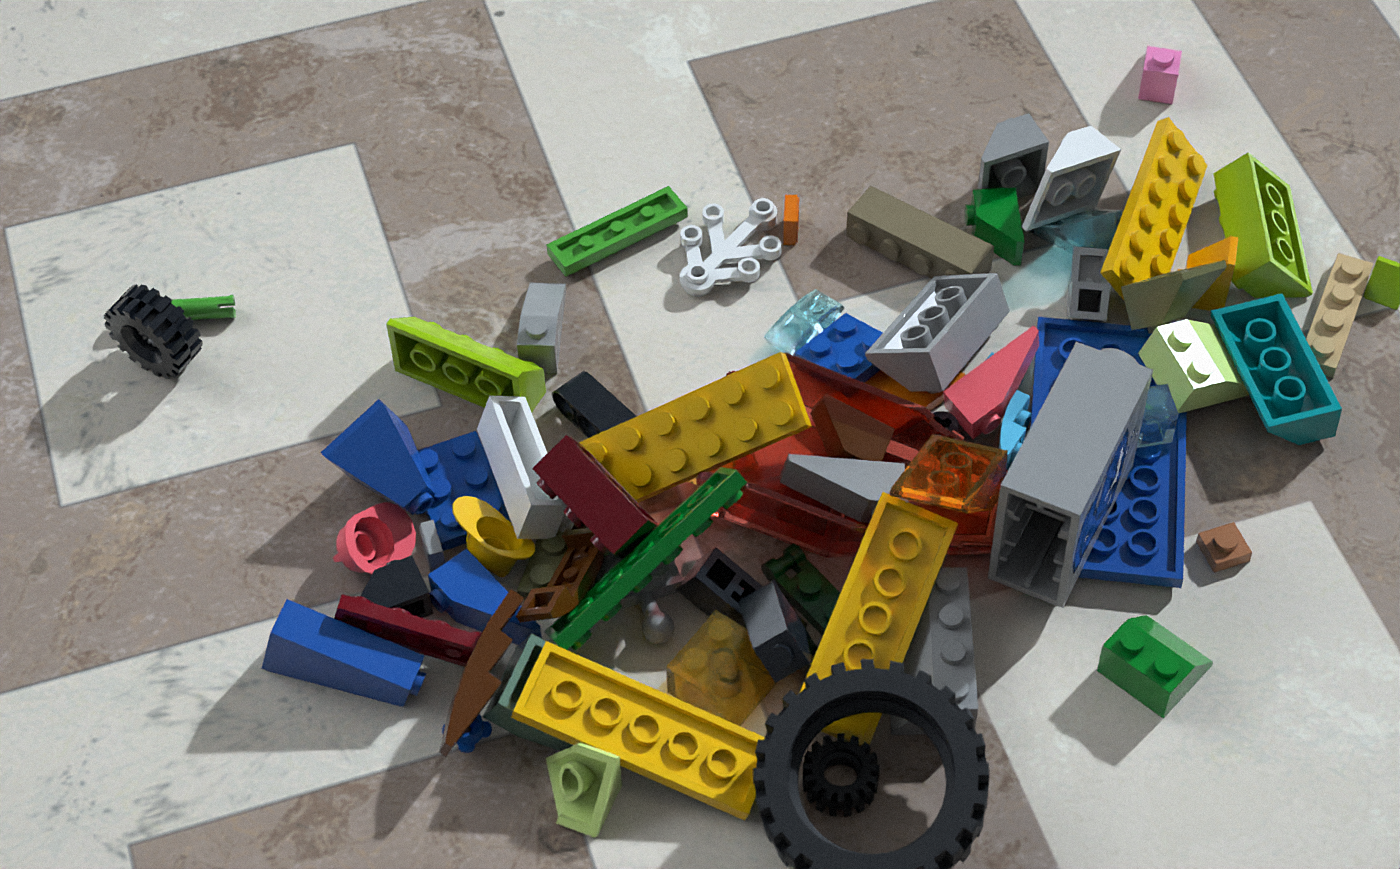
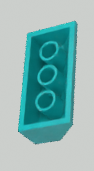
M1283 294L1211 310L1210 316L1267 432L1297 445L1335 437L1342 407Z

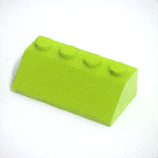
M1249 152L1213 173L1216 187L1214 196L1219 203L1221 213L1219 222L1224 230L1225 238L1230 236L1238 237L1236 263L1231 280L1235 287L1245 290L1254 298H1265L1277 294H1283L1284 298H1303L1312 295L1313 291L1290 185Z
M417 317L390 318L386 323L395 371L483 408H485L489 396H518L526 398L532 413L546 393L544 369L531 361L520 360L506 354L499 348L488 347L474 341L467 335L456 334L442 328L435 322H427Z

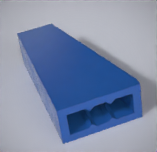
M286 599L270 632L262 669L272 673L404 707L409 694L418 695L427 674L420 671L424 655Z

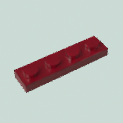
M341 594L334 619L419 654L465 667L482 634L481 632H467L451 627L448 623L441 620H427L417 617L401 608H387L374 604L361 596L351 597Z

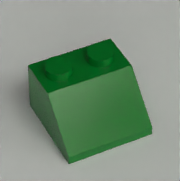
M1144 615L1127 619L1102 645L1097 671L1164 719L1212 667L1213 661L1155 620Z

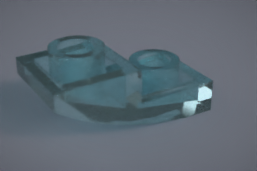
M815 289L791 306L769 329L764 338L769 344L796 360L795 352L808 343L815 333L819 334L831 325L844 310V306Z

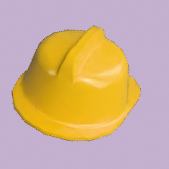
M463 496L458 497L452 504V512L456 521L467 532V550L487 570L499 577H505L510 573L518 560L530 558L534 554L535 544L532 539H517L512 523L487 502L476 497Z

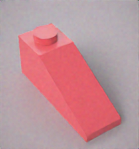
M1034 325L943 391L945 408L956 417L959 424L972 439L981 433L988 434L1001 423L1012 396L1018 389L1039 348V330Z

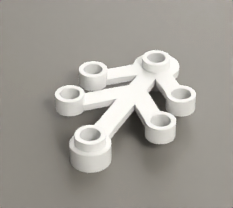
M766 198L757 199L749 208V217L726 240L724 239L722 228L724 222L723 208L718 204L706 205L703 208L702 217L704 225L708 228L712 254L704 262L702 261L699 249L702 244V231L698 226L688 225L682 228L680 232L681 245L686 249L688 265L680 272V284L689 295L701 297L707 295L715 283L733 281L750 283L756 281L760 276V264L756 259L776 260L781 255V241L775 236H766L761 239L759 245H741L756 230L768 231L776 226L777 207L773 202ZM740 261L738 267L718 269L723 263Z

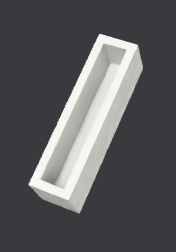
M489 396L477 431L517 539H549L555 537L564 516L563 510L567 505L558 496L552 500L536 484L540 477L532 468L547 454L527 400L525 397Z

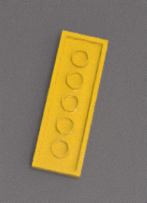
M1169 117L1156 123L1100 272L1123 300L1122 286L1171 271L1208 166L1202 155L1197 153L1186 139L1184 133L1177 128Z
M778 352L579 443L639 503L812 427L787 356L782 352Z
M882 492L806 678L814 673L817 674L819 680L832 675L831 666L844 662L846 671L861 669V659H874V668L887 670L890 668L891 661L903 662L957 528V522ZM805 682L803 683L800 692L806 688ZM861 713L844 717L828 725L821 732L836 738L837 733H845L844 741L850 742L851 736L854 735L859 737L858 746H861L865 741L870 745L882 713Z
M545 642L516 703L511 718L572 745L581 742L620 756V766L744 821L746 820L756 797L753 783V769L757 766L755 750L758 739L764 740L765 737L557 645Z

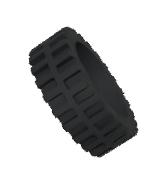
M861 659V669L846 671L844 662L832 665L831 676L819 680L817 674L814 673L804 679L806 688L798 695L790 690L782 698L783 709L778 715L774 713L769 715L765 722L767 731L764 740L758 739L755 750L757 766L753 769V783L756 791V802L769 841L774 844L779 858L786 867L791 865L794 869H952L959 861L965 862L971 853L973 841L976 837L980 836L983 828L984 815L988 803L990 773L989 763L986 761V745L982 733L977 734L974 728L973 715L967 707L962 710L955 703L956 694L945 685L940 691L932 685V675L922 670H919L916 677L904 673V663L891 661L890 668L887 670L874 668V659ZM884 713L913 723L932 741L944 766L946 776L945 795L936 819L918 839L907 846L891 852L879 854L858 853L832 843L812 825L804 812L799 798V769L808 746L825 727L837 720L855 714Z

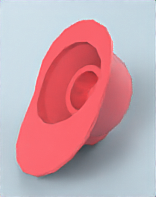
M384 502L367 508L352 516L339 531L336 539L338 553L333 557L334 562H342L353 572L372 575L375 569L385 566L390 561L409 557L416 544V531L413 521L407 512L396 504Z

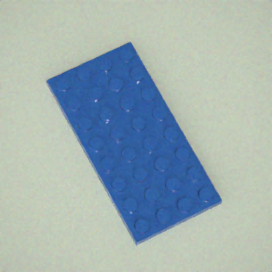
M1038 317L1039 348L1034 360L1030 428L1076 342L1098 350L1105 348L1122 350L1131 355L1139 365L1146 367L1138 353L1151 336V334H1148L1147 327L1132 330L1131 325ZM1153 377L1151 378L1133 467L1078 578L1174 588L1182 587L1184 576L1187 412L1174 414Z

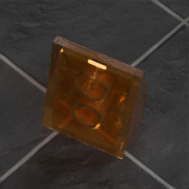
M932 434L891 487L890 496L963 513L990 511L999 500L1000 486L1006 476L1008 450Z

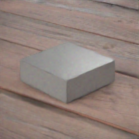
M434 520L422 522L419 526L422 546L430 573L445 563Z

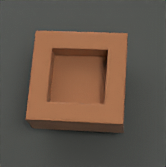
M1234 522L1198 533L1196 543L1214 573L1250 562L1252 551Z

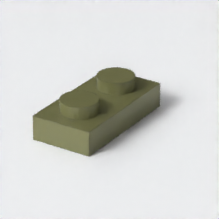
M557 530L555 537L536 540L535 552L529 558L517 588V593L524 600L531 589L547 587L564 557L568 547L562 538V531Z

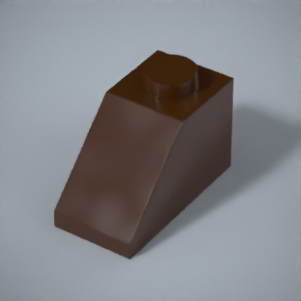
M825 394L813 406L810 414L828 457L882 462L895 428L828 394Z

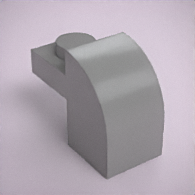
M1073 247L1067 299L1068 320L1103 323L1107 321L1110 284L1100 272L1109 249Z

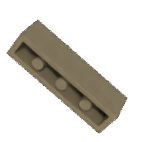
M871 185L847 212V237L853 239L858 244L865 245L883 254L888 259L895 260L913 269L920 275H925L932 279L934 276L986 274L991 271L994 252L993 245Z

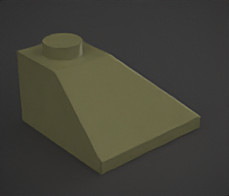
M1225 260L1165 273L1122 286L1121 289L1131 329L1136 330L1147 327L1148 334H1151L1156 327L1170 324V321L1183 318L1227 268Z

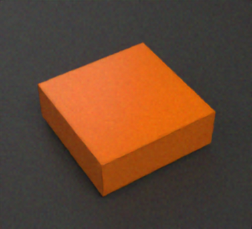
M785 194L783 245L796 246V243H798L799 197L798 195Z

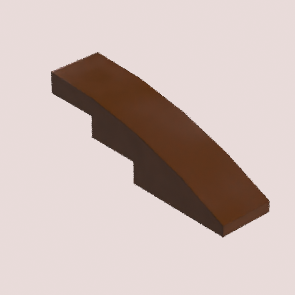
M510 589L488 621L462 671L448 710L439 753L445 757L502 683L490 672L506 653L513 641L502 630L524 600L522 596Z

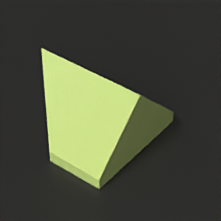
M580 742L546 757L558 813L556 824L596 838L622 787L620 756Z

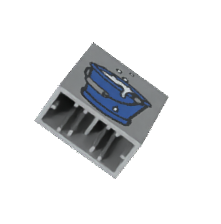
M1078 342L1075 343L1001 483L988 579L1058 607H1064L1133 467L1153 369L1139 365L1131 355L1115 348L1098 350Z

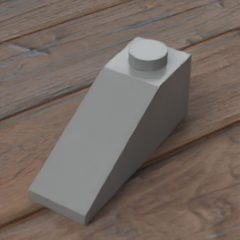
M530 283L520 315L517 339L518 358L535 363L544 369V373L557 374L566 284Z
M788 454L780 474V483L859 522L870 523L882 492L897 498L908 497L905 465L903 463Z

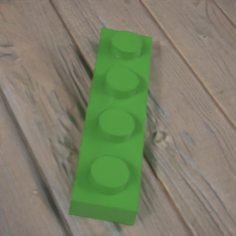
M667 186L546 244L547 254L566 277L688 218V208L675 192Z

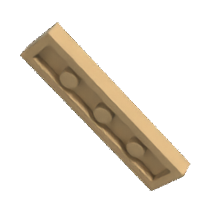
M1341 253L1337 254L1306 338L1324 375L1331 378L1335 375L1374 263Z

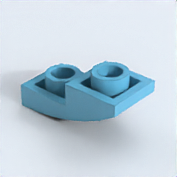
M1019 390L1015 391L1007 406L1001 427L997 453L998 475L1004 478L1025 440L1026 429L1032 413L1028 412L1030 395Z

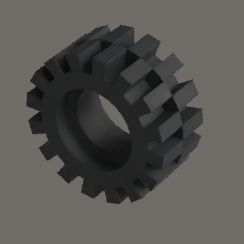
M837 733V741L833 742L830 735L824 736L823 745L815 741L811 745V752L807 750L803 763L802 787L803 792H807L806 799L810 804L816 801V809L820 812H823L826 806L829 807V816L837 817V810H843L844 817L851 816L853 807H855L858 814L864 811L865 802L870 805L874 800V793L877 794L879 764H877L878 757L876 753L870 754L871 746L866 741L861 746H858L859 737L854 735L851 736L850 742L844 741L845 733ZM846 765L855 770L857 778L852 784L838 786L828 782L824 773L830 766Z

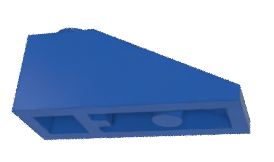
M467 549L428 574L431 589L429 594L433 606L440 613L446 611L456 623L483 632L488 621L508 594V591ZM521 605L502 630L503 633L513 639L512 643L517 645L523 642L531 633L542 639L541 626L536 621H518L516 615Z

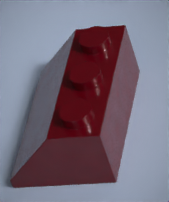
M567 434L532 468L540 477L536 484L552 500L558 496L567 505L563 512L577 527L580 528L585 524L593 532L594 536L590 538V541L606 557L612 553L622 559L659 525L583 445Z

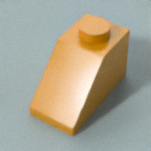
M1230 236L1188 255L1185 269L1225 260L1227 266L1192 308L1211 311L1225 307L1236 263L1238 237Z

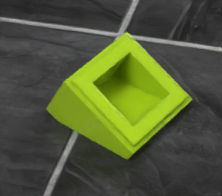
M1378 256L1363 297L1397 310L1400 307V263Z

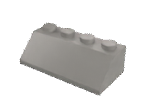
M998 274L934 276L865 353L867 360L911 392L927 391L930 394L944 391L1010 312Z
M967 567L940 568L902 662L904 663V673L916 677L919 670H922L932 675V685L940 691L945 685L956 694L955 703L962 710L967 707L973 715L975 728L978 714V699ZM890 715L891 735H926L913 723Z

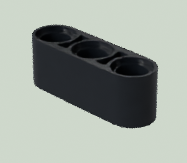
M582 371L552 392V398L558 410L587 438L636 417L631 410L586 371Z

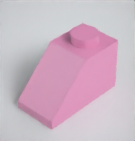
M1147 46L1139 100L1173 104L1182 51Z

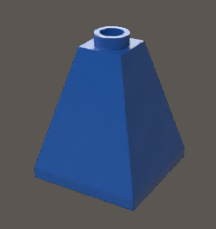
M380 399L321 451V454L351 479L412 515L424 513L434 502L435 490L407 425Z

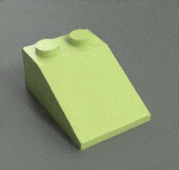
M1183 320L1158 326L1138 353L1145 366L1153 369L1152 377L1174 414L1249 395L1215 324Z

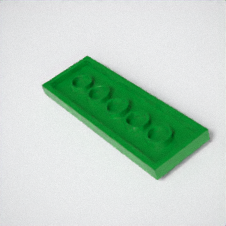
M720 467L595 583L575 608L559 617L544 632L557 646L568 650L571 647L573 650H577L592 636L589 629L600 619L606 622L617 614L623 606L619 601L631 590L636 594L647 586L653 579L650 573L661 562L666 566L676 559L683 551L680 545L691 534L694 537H698L706 531L713 523L710 517L721 506L724 509H728L736 503L743 495L740 489L747 481L737 470Z

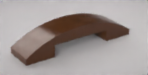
M570 520L562 534L568 549L547 587L531 589L516 615L519 622L561 617L575 608L588 593L600 571L605 555L590 541L594 534L585 524L579 528Z

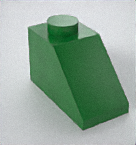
M1016 188L973 189L971 204L965 205L966 226H972L973 236L993 245V253L1013 266H1021L1024 236Z

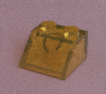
M717 610L711 614L666 666L667 693L738 726H741L776 685L755 653L747 629Z

